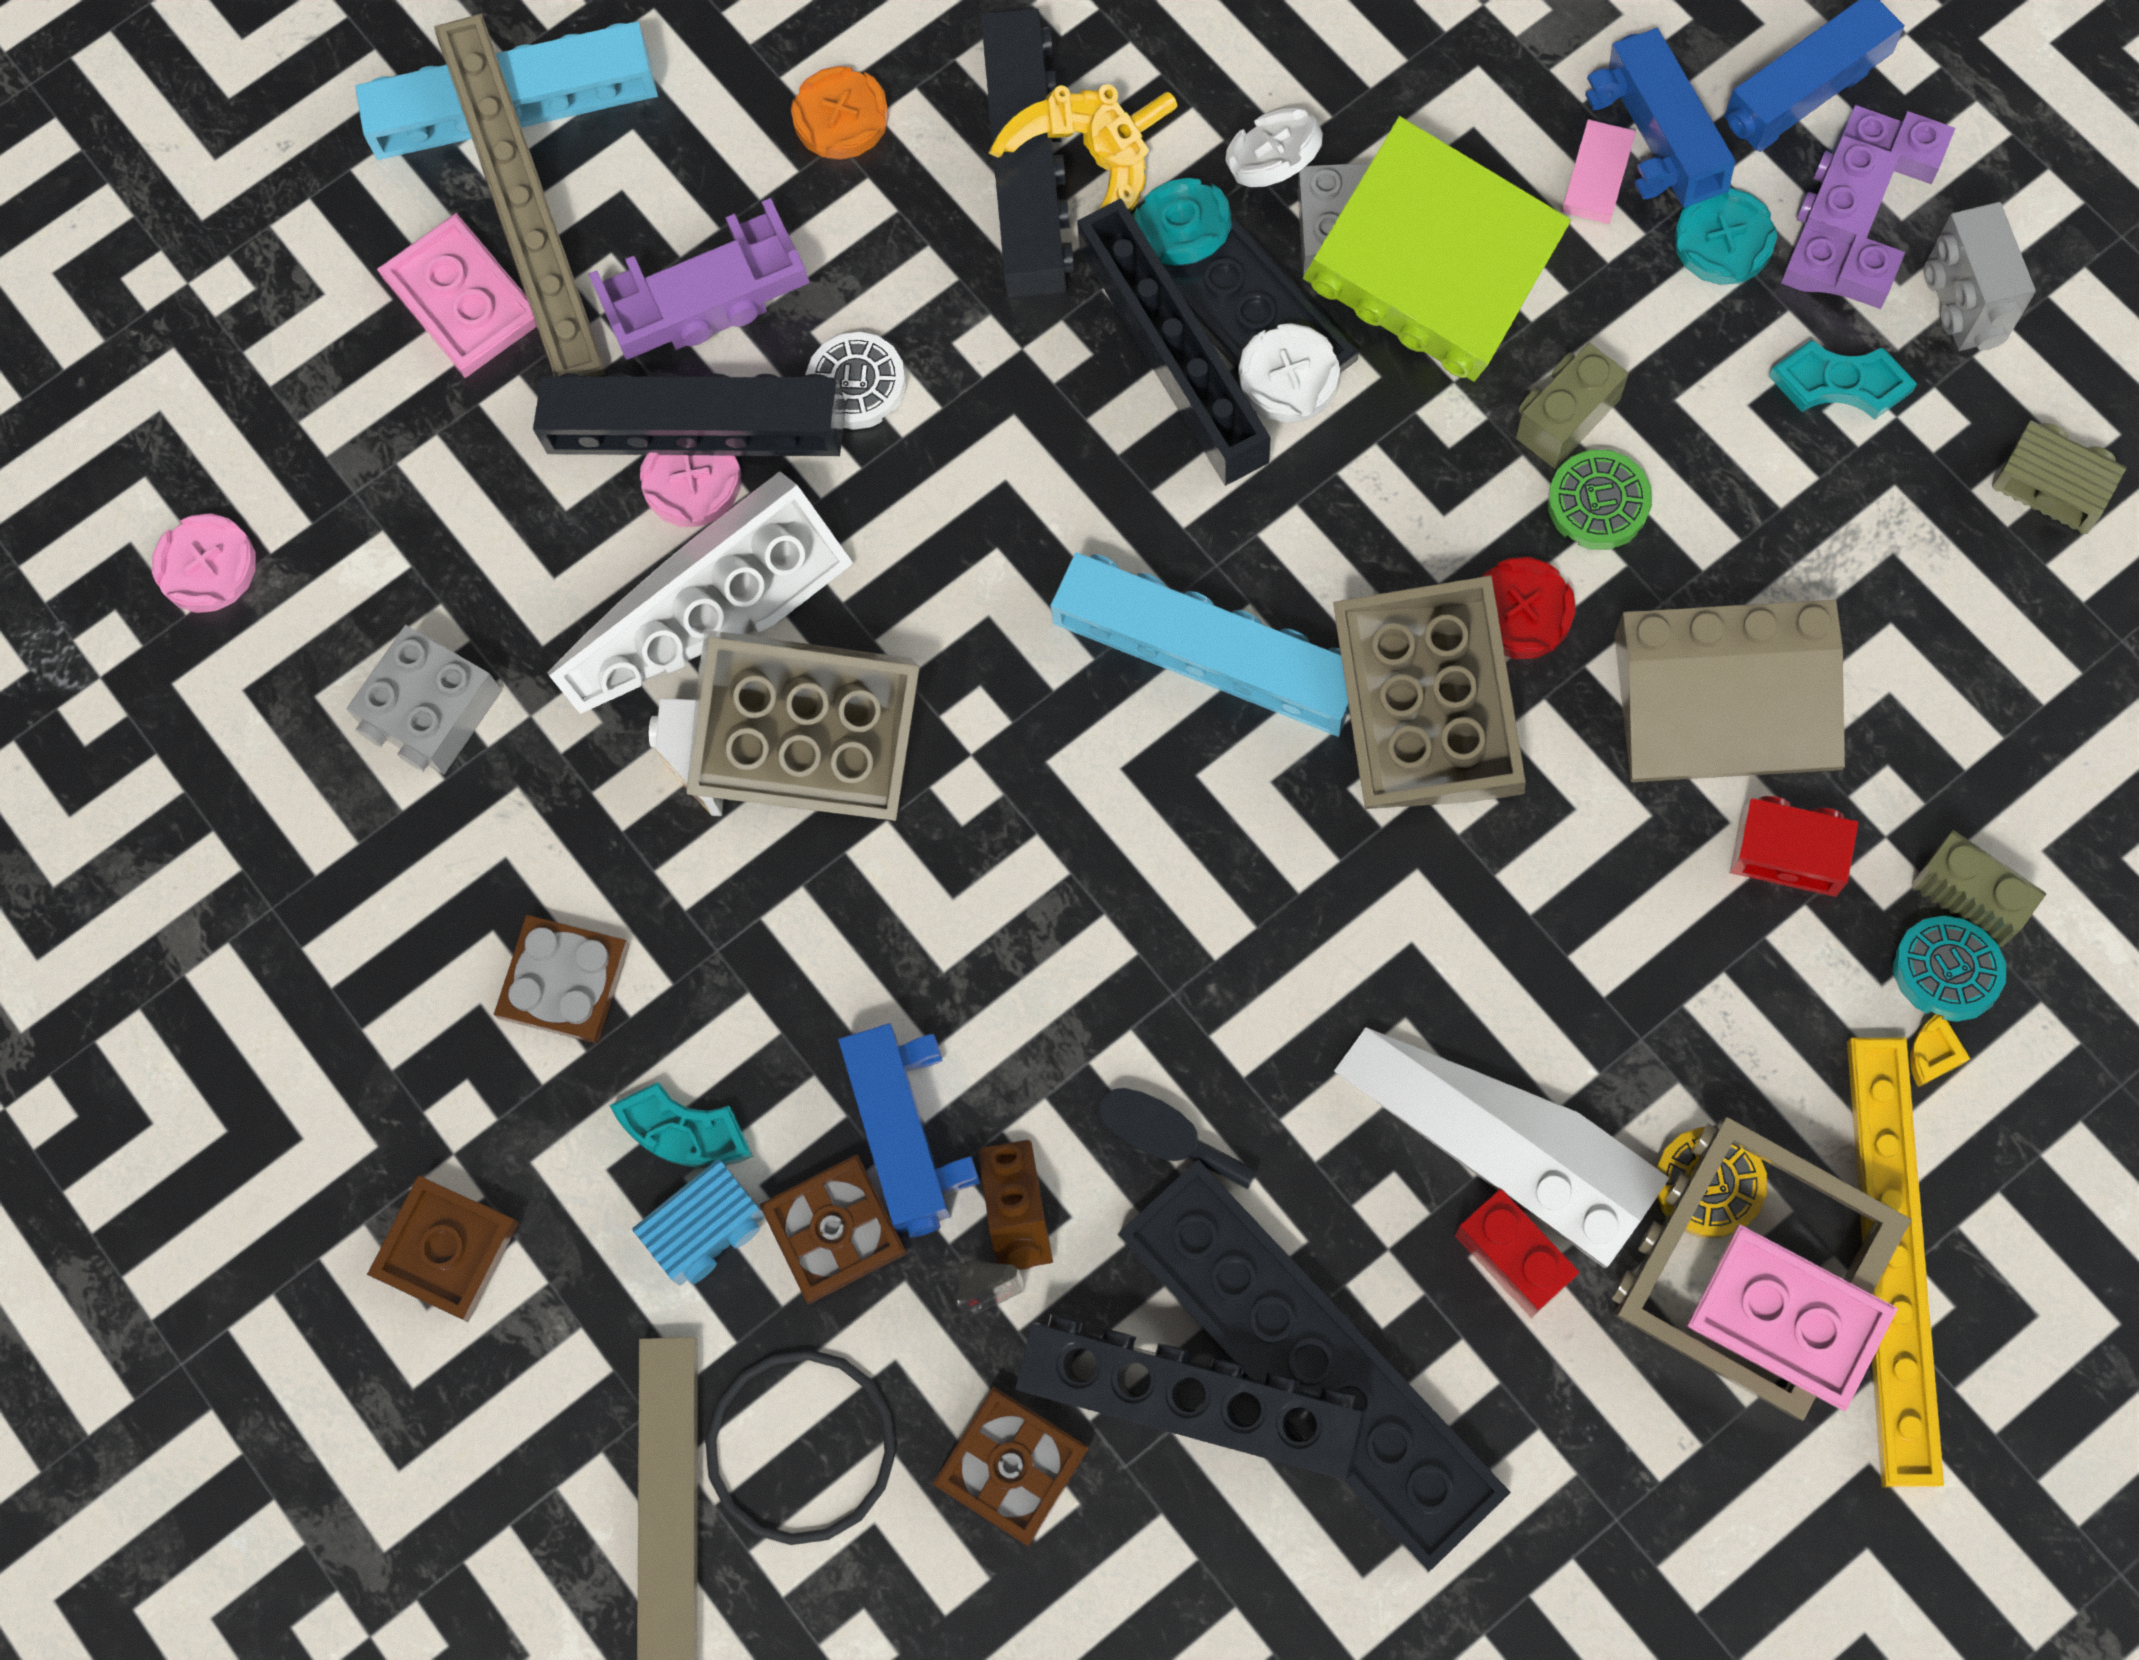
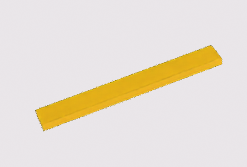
M1906 1037L1850 1038L1847 1041L1858 1190L1912 1219L1872 1293L1877 1298L1898 1308L1872 1359L1881 1487L1939 1488L1944 1486L1907 1039ZM1860 1214L1863 1243L1874 1221Z

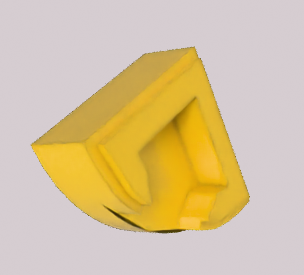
M1936 1014L1928 1020L1918 1031L1913 1041L1910 1052V1065L1912 1075L1918 1087L1970 1060L1947 1020L1942 1019L1943 1015Z

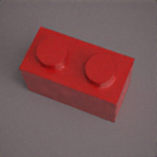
M1762 796L1758 799L1750 798L1740 816L1730 873L1836 897L1848 883L1858 821L1845 819L1841 812L1834 809L1814 808L1808 811L1790 807L1789 801L1775 796Z
M1502 1189L1498 1190L1463 1222L1455 1234V1237L1531 1319L1580 1273Z

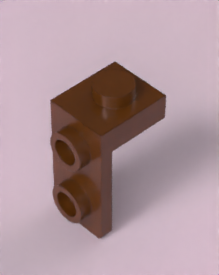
M1026 1139L979 1149L978 1154L988 1225L999 1273L1018 1269L1025 1270L1034 1266L1053 1263L1032 1142Z

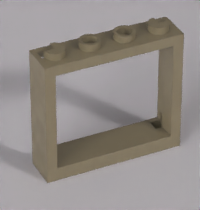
M1726 1117L1720 1120L1716 1127L1707 1123L1700 1138L1697 1139L1692 1153L1698 1155L1699 1159L1689 1176L1680 1172L1672 1184L1665 1201L1673 1206L1663 1225L1653 1221L1644 1235L1638 1250L1646 1255L1636 1274L1626 1270L1620 1279L1619 1286L1611 1300L1619 1304L1613 1315L1789 1416L1804 1421L1816 1396L1790 1382H1787L1784 1389L1776 1386L1648 1313L1642 1307L1732 1143L1874 1221L1843 1278L1845 1281L1870 1294L1873 1293L1912 1219Z

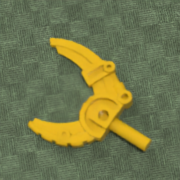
M1105 84L1098 90H1081L1080 93H1070L1067 87L1060 85L1050 92L1045 100L1025 108L1014 116L995 138L989 154L998 158L1002 157L1004 152H1014L1024 142L1043 133H1047L1048 138L1070 137L1074 134V131L1083 133L1084 145L1095 158L1097 165L1110 171L1108 188L1099 209L1121 198L1130 212L1140 199L1139 194L1143 192L1146 180L1144 157L1149 149L1141 139L1143 137L1141 132L1177 108V102L1171 93L1165 92L1129 116L1127 112L1124 113L1118 104L1117 90L1110 84Z

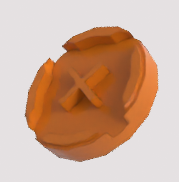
M845 66L821 69L805 79L799 87L800 92L796 96L795 102L793 99L791 112L796 135L807 149L821 157L841 160L859 156L874 147L885 133L889 113L884 90L875 78L866 72L863 75L859 72H853L852 67Z

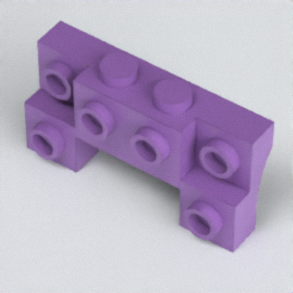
M1855 105L1835 154L1825 150L1814 177V180L1822 182L1818 195L1808 191L1801 207L1797 221L1805 223V227L1781 284L1803 292L1836 294L1881 309L1905 252L1867 239L1890 179L1895 171L1932 185L1956 128L1907 111L1902 122Z
M771 198L762 201L765 214L739 224L735 214L725 217L734 241L644 278L635 256L625 259L629 268L628 271L602 281L598 270L588 274L626 360L671 341L676 350L686 345H699L717 332L732 326L740 327L751 323L758 315L767 312L764 302L809 284L803 262Z

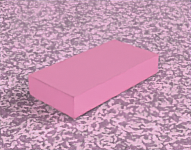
M1588 119L1562 213L1610 224L1636 131Z

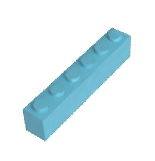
M639 21L628 24L617 23L602 30L584 34H568L557 40L535 45H520L509 51L495 53L521 128L658 97L649 51ZM446 65L426 66L416 72L393 77H378L371 82L355 85L363 134L377 160L472 139Z
M1075 552L1051 603L1054 625L1339 737L1350 712L1340 648L1323 649L1310 644L1308 638L1291 629L1277 631L1262 625L1256 616L1248 612L1234 610L1231 613L1213 606V602L1209 598L1197 592L1187 591L1185 594L1167 588L1162 580L1151 574L1138 573L1136 576L1119 569L1114 561L1105 556L1092 554L1088 557Z

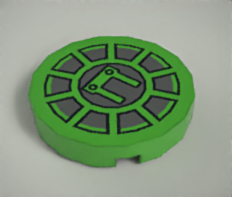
M1587 450L1571 456L1557 469L1548 491V513L1556 529L1564 537L1568 535L1572 540L1578 541L1577 545L1590 550H1610L1629 543L1638 534V531L1643 528L1652 507L1651 485L1644 471L1629 457L1611 450Z

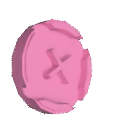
M649 452L640 469L641 488L650 509L663 521L680 527H700L717 520L733 506L741 489V469L735 456L658 455V453Z
M211 513L191 515L181 520L182 524L177 526L172 532L168 529L160 537L152 555V575L162 593L176 606L195 613L218 611L234 603L249 588L256 571V552L246 533L229 518Z

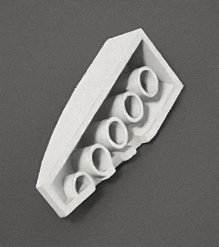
M779 471L662 563L599 620L547 673L580 714L640 687L642 681L664 671L669 674L686 666V661L701 655L705 630L745 635L754 630L761 632L772 627L850 567L853 562L798 485Z
M1369 1028L1364 1029L1334 1070L1339 1076L1496 1190L1502 1189L1515 1204L1603 1268H1607L1669 1180L1668 1176L1578 1112Z

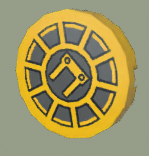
M1699 1127L1680 1134L1664 1149L1655 1167L1669 1177V1180L1657 1196L1660 1208L1666 1217L1673 1205L1667 1203L1665 1198L1680 1172L1688 1176L1692 1172L1699 1159L1698 1155L1692 1153V1149L1705 1127ZM1732 1143L1688 1223L1685 1232L1698 1238L1720 1239L1733 1234L1737 1225L1746 1227L1758 1216L1767 1196V1172L1762 1160Z

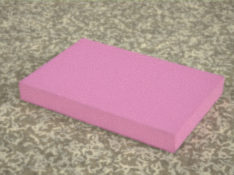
M457 213L377 269L384 281L464 378L471 375L537 327L526 295Z
M1737 1225L1686 1327L1846 1412L1898 1308L1748 1228Z

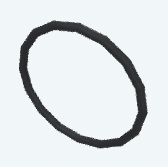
M811 1349L772 1354L739 1373L717 1401L705 1438L708 1478L725 1511L754 1535L788 1545L830 1540L862 1521L885 1491L896 1454L892 1414L874 1381L845 1358ZM809 1360L839 1368L866 1390L881 1417L885 1452L876 1484L855 1512L826 1529L788 1533L760 1525L733 1502L719 1475L716 1440L726 1407L747 1381L774 1365Z

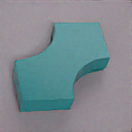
M1811 340L1774 366L1769 374V378L1801 412L1819 404L1843 403L1859 408L1874 420L1911 394L1917 385L1884 348H1879L1861 356H1843L1829 352Z

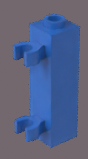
M1858 0L1736 87L1732 92L1724 116L1728 121L1729 127L1737 137L1746 139L1756 151L1762 152L1776 142L1779 135L1847 86L1849 88L1854 86L1868 75L1869 70L1892 55L1905 25L1880 0Z
M1658 27L1640 34H1630L1620 41L1613 43L1609 69H1600L1588 75L1587 80L1593 89L1586 91L1585 96L1593 110L1603 109L1620 97L1652 152L1654 158L1638 165V170L1643 178L1636 180L1635 185L1642 198L1650 199L1656 197L1671 186L1682 207L1685 208L1729 192L1735 159Z
M891 1023L838 1039L894 1228L898 1234L908 1231L909 1237H919L937 1231L941 1228L940 1221L951 1217L944 1194L978 1185L980 1181L972 1157L954 1161L937 1169L933 1160L907 1071L929 1067L943 1061L934 1034L916 1038L907 1044L899 1046Z

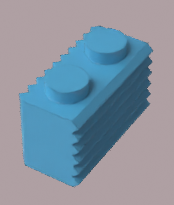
M718 1158L634 1226L632 1230L669 1278L680 1286L687 1280L690 1284H695L705 1278L717 1265L713 1258L727 1249L730 1244L734 1249H737L749 1242L760 1230L757 1222L761 1221L765 1216L729 1169Z

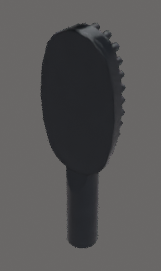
M1117 1088L1108 1092L1101 1101L1100 1117L1104 1125L1117 1137L1134 1148L1154 1157L1170 1161H1181L1186 1158L1194 1162L1199 1160L1207 1169L1247 1190L1253 1183L1258 1170L1199 1140L1193 1123L1178 1110L1162 1100L1140 1091Z

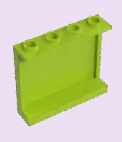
M1399 116L1302 279L1311 283L1313 289L1321 296L1332 300L1337 299L1354 309L1356 315L1364 322L1375 326L1380 325L1394 333L1407 348L1417 352L1423 351L1441 362L1444 369L1452 375L1460 378L1467 377L1475 382L1491 361L1570 224L1571 219Z

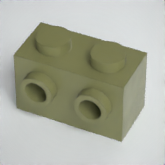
M1590 342L1576 356L1571 352L1568 353L1554 369L1551 376L1554 380L1543 391L1538 387L1535 388L1522 402L1518 410L1522 416L1516 439L1556 469L1620 401L1629 373Z

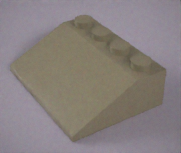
M1485 576L1333 602L1365 809L1469 803L1525 794L1526 781L1492 577Z
M1836 599L1623 612L1614 637L1631 782L1844 769L1843 647Z
M705 630L697 681L686 793L688 795L896 821L919 665L911 658Z

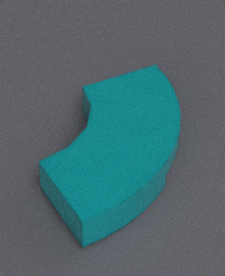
M659 1082L609 1105L621 1126L636 1142L649 1152L669 1162L688 1167L707 1168L718 1158L725 1166H729L754 1157L730 1106L710 1111L686 1108L671 1099Z

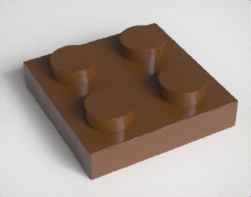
M418 1175L367 1275L469 1322L519 1222Z

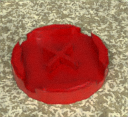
M1531 557L1509 558L1499 562L1496 567L1488 572L1486 571L1481 576L1492 577L1505 656L1513 659L1537 658L1555 650L1567 637L1576 612L1574 592L1569 583L1566 584L1565 580L1559 576V571L1552 565Z

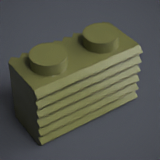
M2030 420L1992 487L1995 491H2001L2005 496H2011L2014 501H2021L2023 505L2031 506L2033 510H2040L2043 515H2050L2053 520H2059L2061 524H2068L2071 529H2078L2081 534H2088L2103 514L2127 467L2117 463L2115 456L2104 448L2096 446L2087 448L2068 439L2067 433L2057 425L2051 423L2038 424Z
M1954 830L1938 846L1911 883L1913 891L1921 890L1922 897L1930 896L1931 903L1939 902L1940 910L1948 909L1950 916L1957 915L1958 918L1965 919L1984 929L1999 947L2004 946L2024 927L2047 894Z

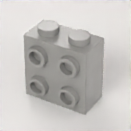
M1371 163L1305 166L1299 171L1297 193L1303 276Z
M2001 202L1950 215L1924 265L1925 280L1931 291L1936 290L1942 306L1941 321L1943 328L1948 335H1953L1958 350L1962 351L1978 347L1979 350H1989L2007 341L2036 290Z
M405 625L346 709L359 723L355 730L370 742L382 747L385 741H388L400 749L397 755L414 768L424 772L426 767L430 766L438 772L445 774L502 690L490 673Z

